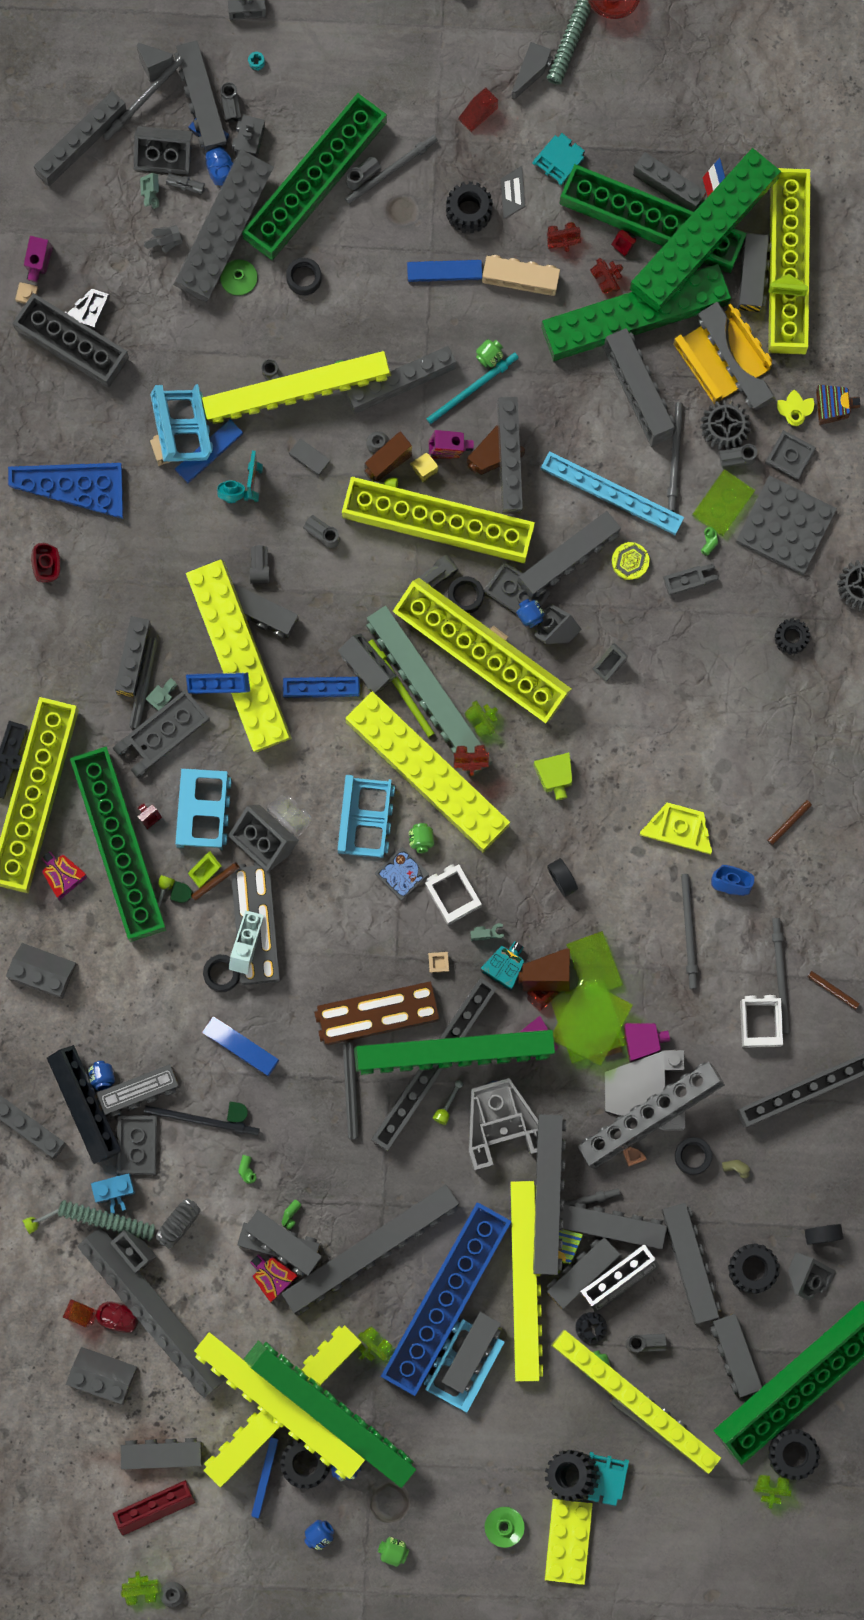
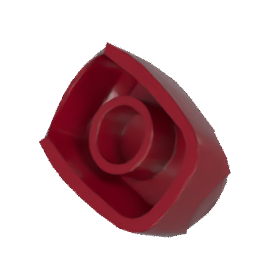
M38 543L32 549L31 564L38 582H53L60 573L58 549L48 543Z
M104 1302L99 1305L96 1311L98 1323L112 1331L132 1333L136 1330L139 1322L125 1304L119 1302Z

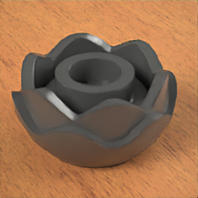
M380 431L371 433L366 440L367 449L372 453H376L389 441L388 436Z
M167 1582L160 1590V1599L168 1607L179 1606L185 1598L184 1589L177 1582Z

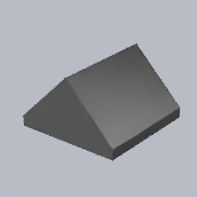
M138 42L139 60L151 83L174 62L173 54Z

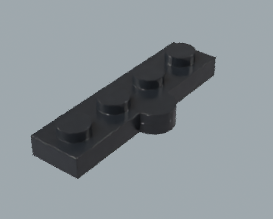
M13 721L8 722L0 746V798L2 799L5 798L13 771L20 769L22 757L19 756L28 729V726Z

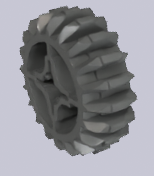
M726 400L722 401V405L717 401L715 402V407L710 405L709 411H704V417H701L703 424L700 425V429L704 430L702 436H707L706 442L712 440V447L718 444L719 450H721L722 446H725V450H727L729 445L732 448H736V443L741 446L743 444L742 440H747L748 436L746 434H749L751 431L748 428L751 426V422L747 421L750 416L744 415L746 412L745 408L739 410L740 404H737L735 407L733 406V401H730L729 405L726 404ZM722 413V417L720 420H715V422H711V419L715 415ZM729 414H732L737 419H732ZM724 420H725V423H727V425H729V426H728V429H727V432H726V428H725L724 425H723ZM741 428L737 435L729 438L731 431ZM714 431L720 432L722 437L718 436Z
M856 560L855 566L849 563L848 568L844 567L843 573L839 574L841 580L837 581V585L842 587H839L837 591L843 593L840 596L841 599L847 598L846 605L851 602L853 603L852 609L858 605L859 611H862L864 606V588L860 587L859 584L863 582L864 585V560L862 565L859 560ZM857 573V581L848 585V578L852 574ZM852 592L859 593L861 598L856 597Z
M188 1198L183 1200L157 1232L156 1239L159 1243L168 1249L172 1248L197 1219L200 1207Z

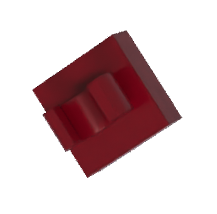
M622 229L618 232L611 245L622 255L626 256L634 246L636 238H632L628 235V231L625 232Z
M144 803L138 807L141 811L138 818L147 829L162 818L153 804L148 808Z

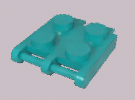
M563 133L559 137L555 135L532 162L534 166L538 165L543 169L547 176L550 175L556 179L560 186L569 178L574 164H581L585 150L576 143L570 147L572 140Z
M590 1452V1459L603 1460L606 1463L595 1461L594 1466L599 1468L597 1475H600V1480L597 1479L596 1481L599 1485L598 1488L593 1489L595 1491L593 1495L588 1494L589 1498L587 1500L599 1502V1497L602 1495V1503L616 1506L617 1499H622L629 1460H617L608 1455L603 1457ZM610 1462H612V1463H617V1464H621V1465H624V1466L621 1467V1466H617V1465H612V1464H610Z

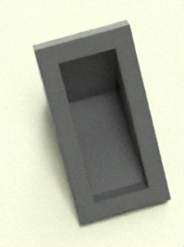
M613 643L592 669L602 679L607 681L626 662L628 655Z

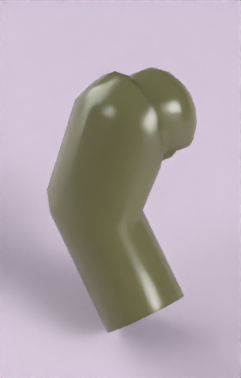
M742 1161L722 1162L723 1172L735 1170L741 1178L749 1177L750 1168Z

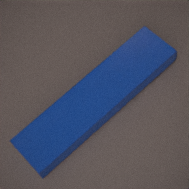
M482 261L407 262L408 282L482 280Z
M231 419L228 420L209 438L213 444V451L207 460L183 461L175 468V471L187 483L191 482L241 437L243 432ZM198 447L193 453L201 452V448Z
M248 672L186 675L189 694L250 692Z
M359 677L283 678V698L360 697Z
M273 1437L269 1441L251 1514L255 1518H260L279 1439Z

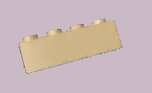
M491 255L486 257L482 283L555 296L560 269L553 265L541 266L536 262L524 263L515 258L508 260L502 259L498 255Z

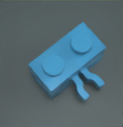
M129 1173L91 1183L95 1203L111 1201V1213H116L114 1209L116 1205L115 1199L121 1205L122 1211H125L126 1206L121 1198L135 1194L132 1178Z

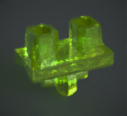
M476 700L464 715L469 722L477 717L479 718L481 723L474 727L479 737L487 733L491 735L495 732V727L489 718L493 723L496 722L498 719L495 713L498 712V709L496 707L491 709L486 704L483 706L486 711L485 713Z
M371 1326L363 1333L360 1332L358 1334V1337L368 1346L366 1349L362 1344L359 1345L357 1349L363 1353L359 1359L363 1360L367 1357L372 1362L375 1358L370 1353L372 1350L384 1361L392 1345L384 1339L376 1346L372 1340L379 1333Z
M759 1474L753 1491L769 1493V1496L761 1495V1501L768 1502V1508L772 1509L773 1503L781 1504V1498L774 1497V1494L791 1497L789 1479L777 1477L776 1488L769 1487L770 1476Z
M136 1571V1577L128 1578L129 1583L122 1584L121 1595L122 1598L125 1597L128 1606L138 1603L137 1595H145V1602L147 1603L156 1602L158 1579L149 1580L148 1576H141L140 1571Z

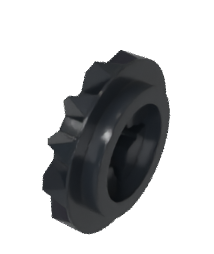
M585 1313L576 1322L577 1336L585 1343H598L606 1335V1321L598 1313ZM587 1320L592 1325L599 1323V1326L595 1328L596 1336L591 1331L584 1333V1330L588 1328Z

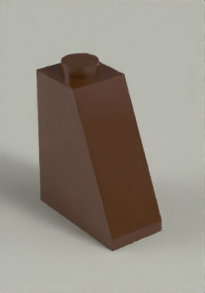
M497 425L468 456L467 466L472 472H478L482 475L500 467ZM520 445L521 458L525 454V448Z
M401 431L365 462L364 472L370 480L373 478L374 481L378 482L412 457V445Z
M570 948L523 964V972H519V984H523V991L570 992Z

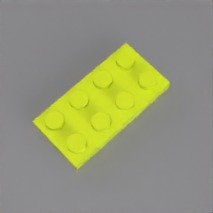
M560 1499L552 1500L544 1580L585 1585L593 1503L571 1502Z

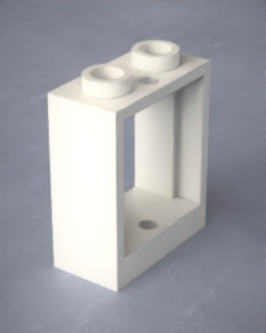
M452 864L446 867L444 873L439 876L434 874L427 878L428 882L425 883V887L447 925L454 923L482 906L459 864L457 866ZM457 873L473 901L448 914L433 886Z
M753 995L745 996V999L740 1001L742 1048L781 1047L783 1045L781 998H776V995H765L764 999H757ZM774 1005L775 1037L748 1038L746 1006Z

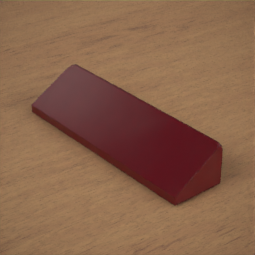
M185 1480L113 1513L121 1535H126L194 1504L195 1500Z

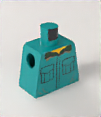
M515 941L509 950L501 946L481 967L480 971L511 991L524 964V960L519 957L524 947Z

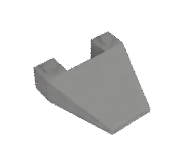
M664 1050L605 1072V1111L618 1116H625L631 1112L630 1110L633 1107L646 1103L650 1096L663 1092L665 1072L684 1071V1050ZM650 1110L647 1113V1118H651L654 1115V1110ZM685 1111L658 1129L664 1131H683L685 1129Z
M510 1078L471 1089L468 1152L473 1170L494 1165L489 1145L525 1135L530 1154L537 1152L538 1119Z

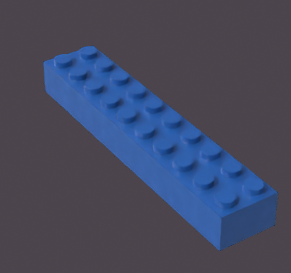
M476 1203L380 1377L416 1396L511 1223L510 1220L482 1204Z

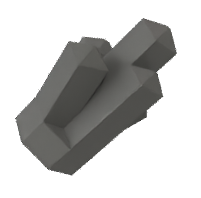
M177 225L153 228L151 233L155 237L144 241V247L149 249L160 245L162 246V251L167 253L176 245L182 244Z

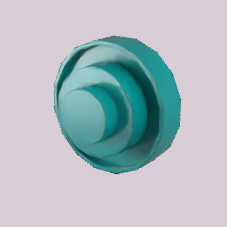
M229 480L218 485L217 495L227 503H235L244 497L245 487L239 482Z

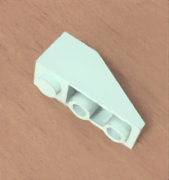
M245 910L230 956L229 970L248 974L264 915Z

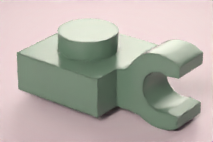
M151 173L141 177V196L145 197V207L152 205V209L159 207V200L155 193L159 192L158 174Z
M170 678L163 688L157 685L146 697V701L159 711L173 699L169 694L177 687L176 682Z
M495 924L491 930L485 929L484 926L475 927L474 931H470L471 941L487 940L490 938L502 939L504 934H497L496 929L503 928V924Z

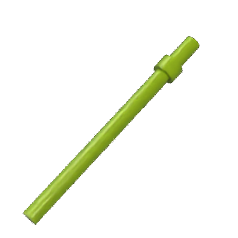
M373 639L370 640L368 643L394 672L386 660L387 656L385 653L380 651ZM396 677L392 683L428 738H430L435 733L399 678Z

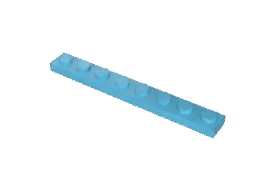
M550 451L541 466V470L673 535H676L684 520L683 516Z

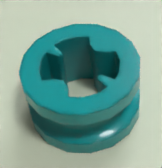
M252 52L249 55V66L253 70H261L265 66V59L262 53ZM255 58H259L260 60L258 61V64H255L252 61H255Z

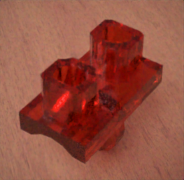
M574 222L567 223L563 230H558L557 226H549L547 233L548 249L557 247L564 248L565 252H569V246L581 243L580 227H576Z
M601 258L596 260L597 264L590 271L595 279L602 275L605 276L606 280L598 284L604 294L612 290L619 291L621 288L614 275L617 280L622 278L620 274L623 270L622 264L615 265L614 261H611L609 263L611 269H609L605 260Z
M484 745L475 746L474 753H467V747L457 746L456 753H454V768H462V771L470 770V776H474V770H481V767H489V752H486Z

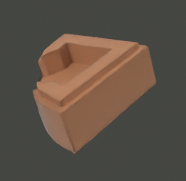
M628 1147L622 1151L628 1167L647 1160L645 1155L636 1148Z

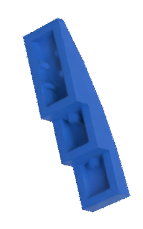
M215 1017L210 1020L202 1032L268 1077L280 1061Z

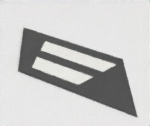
M522 166L501 178L504 219L525 206Z

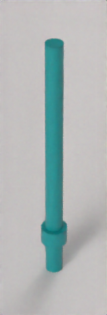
M514 352L504 361L500 360L496 367L426 418V421L431 425L497 374L505 372L509 365L519 359L518 355Z

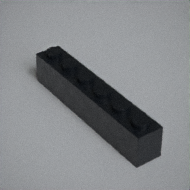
M75 1046L62 1048L47 1057L93 1164L108 1160L120 1153V1147Z

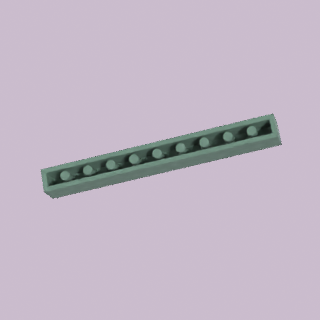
M384 606L367 617V629L371 634L375 633L378 638L376 641L382 650L386 649L389 654L387 658L390 663L397 665L399 676L403 681L407 680L410 684L408 686L413 696H418L420 699L419 705L424 712H429L431 715L429 719L432 724L440 728L442 731L440 735L446 743L449 741L453 747L451 748L453 755L456 758L460 757L463 762L461 765L464 771L475 776L490 766L492 759L388 608Z

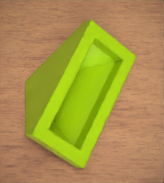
M788 273L771 282L768 293L806 296L808 286Z
M210 851L188 874L196 885L201 888L222 866Z

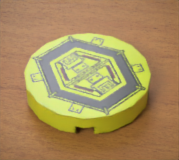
M627 542L621 544L616 548L612 556L613 570L619 577L625 580L638 579L646 573L649 567V555L644 547L637 543Z

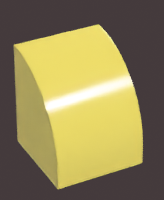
M427 453L410 463L422 482L438 472V465Z

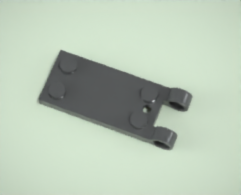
M184 690L123 740L119 741L113 747V750L118 756H121L131 746L136 749L143 760L138 762L131 771L139 778L151 766L209 721L210 718L191 695ZM143 745L147 746L146 750L141 749Z

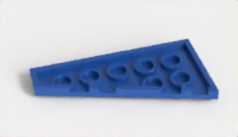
M122 463L8 467V485L11 488L123 519Z

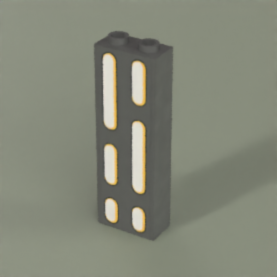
M254 863V866L246 867V864H239L240 868L231 874L236 936L245 910L264 915L248 974L240 973L241 985L280 982L270 871H265L258 863Z

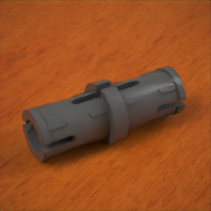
M171 173L167 176V185L182 188V191L189 190L201 195L203 194L205 183L191 180L187 176L184 178Z

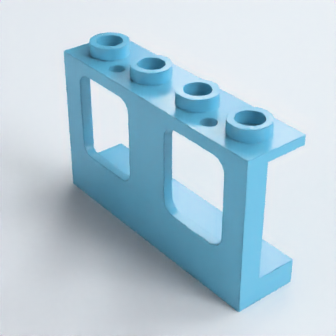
M196 384L193 390L164 391L163 385H155L150 395L163 461L207 460L213 451V444L209 440L210 430L209 426L206 425V413L202 405L203 395L199 390V385ZM167 401H191L194 418L172 419ZM197 434L201 452L179 453L176 449L174 435Z
M181 769L176 847H211L223 850V845H227V834H224V826H228L229 815H225L226 807L230 806V796H227V788L231 789V777H228L227 771ZM198 778L221 779L223 782L221 800L207 801L195 799L196 780ZM194 816L218 817L220 819L218 838H194L192 836Z
M346 775L338 841L339 854L384 858V853H388L389 842H386V834H390L391 823L387 822L388 815L392 816L393 804L389 803L390 796L394 797L395 785H392L391 779L389 781L359 779L354 778L352 775ZM362 788L380 789L387 792L385 810L383 812L359 809V796ZM362 825L382 828L380 849L356 847L354 845L356 827Z
M462 1319L461 1323L459 1321L456 1322L452 1330L455 1333L452 1340L447 1339L443 1347L445 1353L442 1358L438 1356L433 1365L436 1370L433 1376L431 1374L428 1375L424 1385L427 1386L426 1391L467 1413L504 1341L499 1338L492 1339L489 1345L493 1347L487 1357L483 1355L480 1361L483 1365L478 1375L476 1373L472 1375L470 1380L473 1381V1384L468 1392L464 1390L463 1394L459 1392L458 1396L448 1394L436 1387L434 1380L443 1365L450 1367L456 1357L457 1352L452 1347L459 1333L462 1330L469 1332L472 1324Z

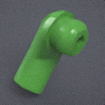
M707 527L704 530L706 544L701 549V552L705 556H708L718 545L717 532L712 527Z
M242 1155L238 1173L244 1182L248 1184L254 1183L257 1177L249 1167L252 1157Z
M294 1200L284 1211L281 1223L288 1230H291L296 1224L291 1218L302 1207L299 1201Z

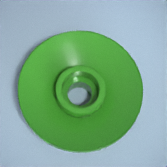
M241 259L232 260L225 265L220 275V281L228 293L237 296L245 295L256 286L257 272L248 261ZM241 273L242 276L237 278L235 274Z
M510 1507L494 1509L485 1521L487 1538L491 1543L502 1548L517 1544L524 1534L523 1518L516 1510ZM502 1523L508 1525L506 1531L501 1530L500 1526Z

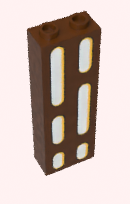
M431 981L317 1006L318 1011L314 1012L316 1023H321L322 1030H318L320 1042L324 1041L325 1046L439 1021Z

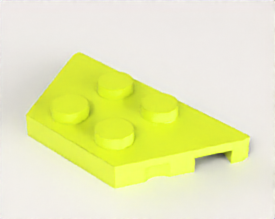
M668 802L639 834L640 836L710 855L712 853L704 812Z

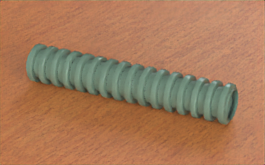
M577 0L547 75V80L553 84H562V79H564V74H566V69H568V64L571 61L570 59L573 56L572 54L575 51L574 49L577 46L576 44L579 41L578 39L593 6L589 0Z
M66 1200L61 1202L58 1210L59 1217L64 1216L65 1219L69 1217L72 1221L76 1219V1222L82 1221L83 1224L87 1222L88 1225L94 1224V1227L100 1226L102 1229L106 1227V1230L112 1229L113 1232L117 1230L118 1233L126 1230L138 1238L141 1237L142 1240L146 1238L147 1241H151L155 1232L154 1224L149 1225L147 1222L143 1224V1221L137 1222L136 1219L132 1221L131 1218L125 1219V1216L119 1217L118 1214L114 1216L113 1213L108 1214L107 1211L103 1213L102 1210L96 1211V1208L90 1209L89 1206L85 1208L84 1205L78 1206V1203L72 1204L70 1201L66 1203Z

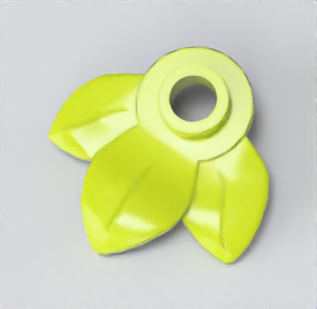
M793 390L788 395L786 401H777V409L781 415L786 417L790 425L799 426L804 422L805 417L812 413L814 399L808 398L803 401L799 393ZM797 415L799 419L794 420L792 416Z

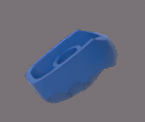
M217 147L206 153L205 160L211 180L215 185L222 186L233 162L223 147Z
M722 865L713 873L711 878V885L715 890L730 895H749L754 884V876L751 873L729 865Z

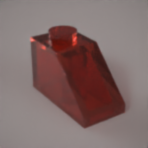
M485 87L470 101L458 120L472 132L498 109V99Z
M71 1299L63 1318L88 1328L89 1325L93 1326L96 1320V1309Z

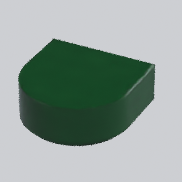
M175 881L170 900L178 903L188 902L192 895L190 887L187 884Z
M229 1102L227 1121L243 1122L248 1116L246 1106L238 1102Z

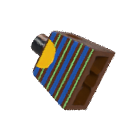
M818 385L816 389L819 425L847 419L851 413L850 409L860 408V397H849V389L846 387Z

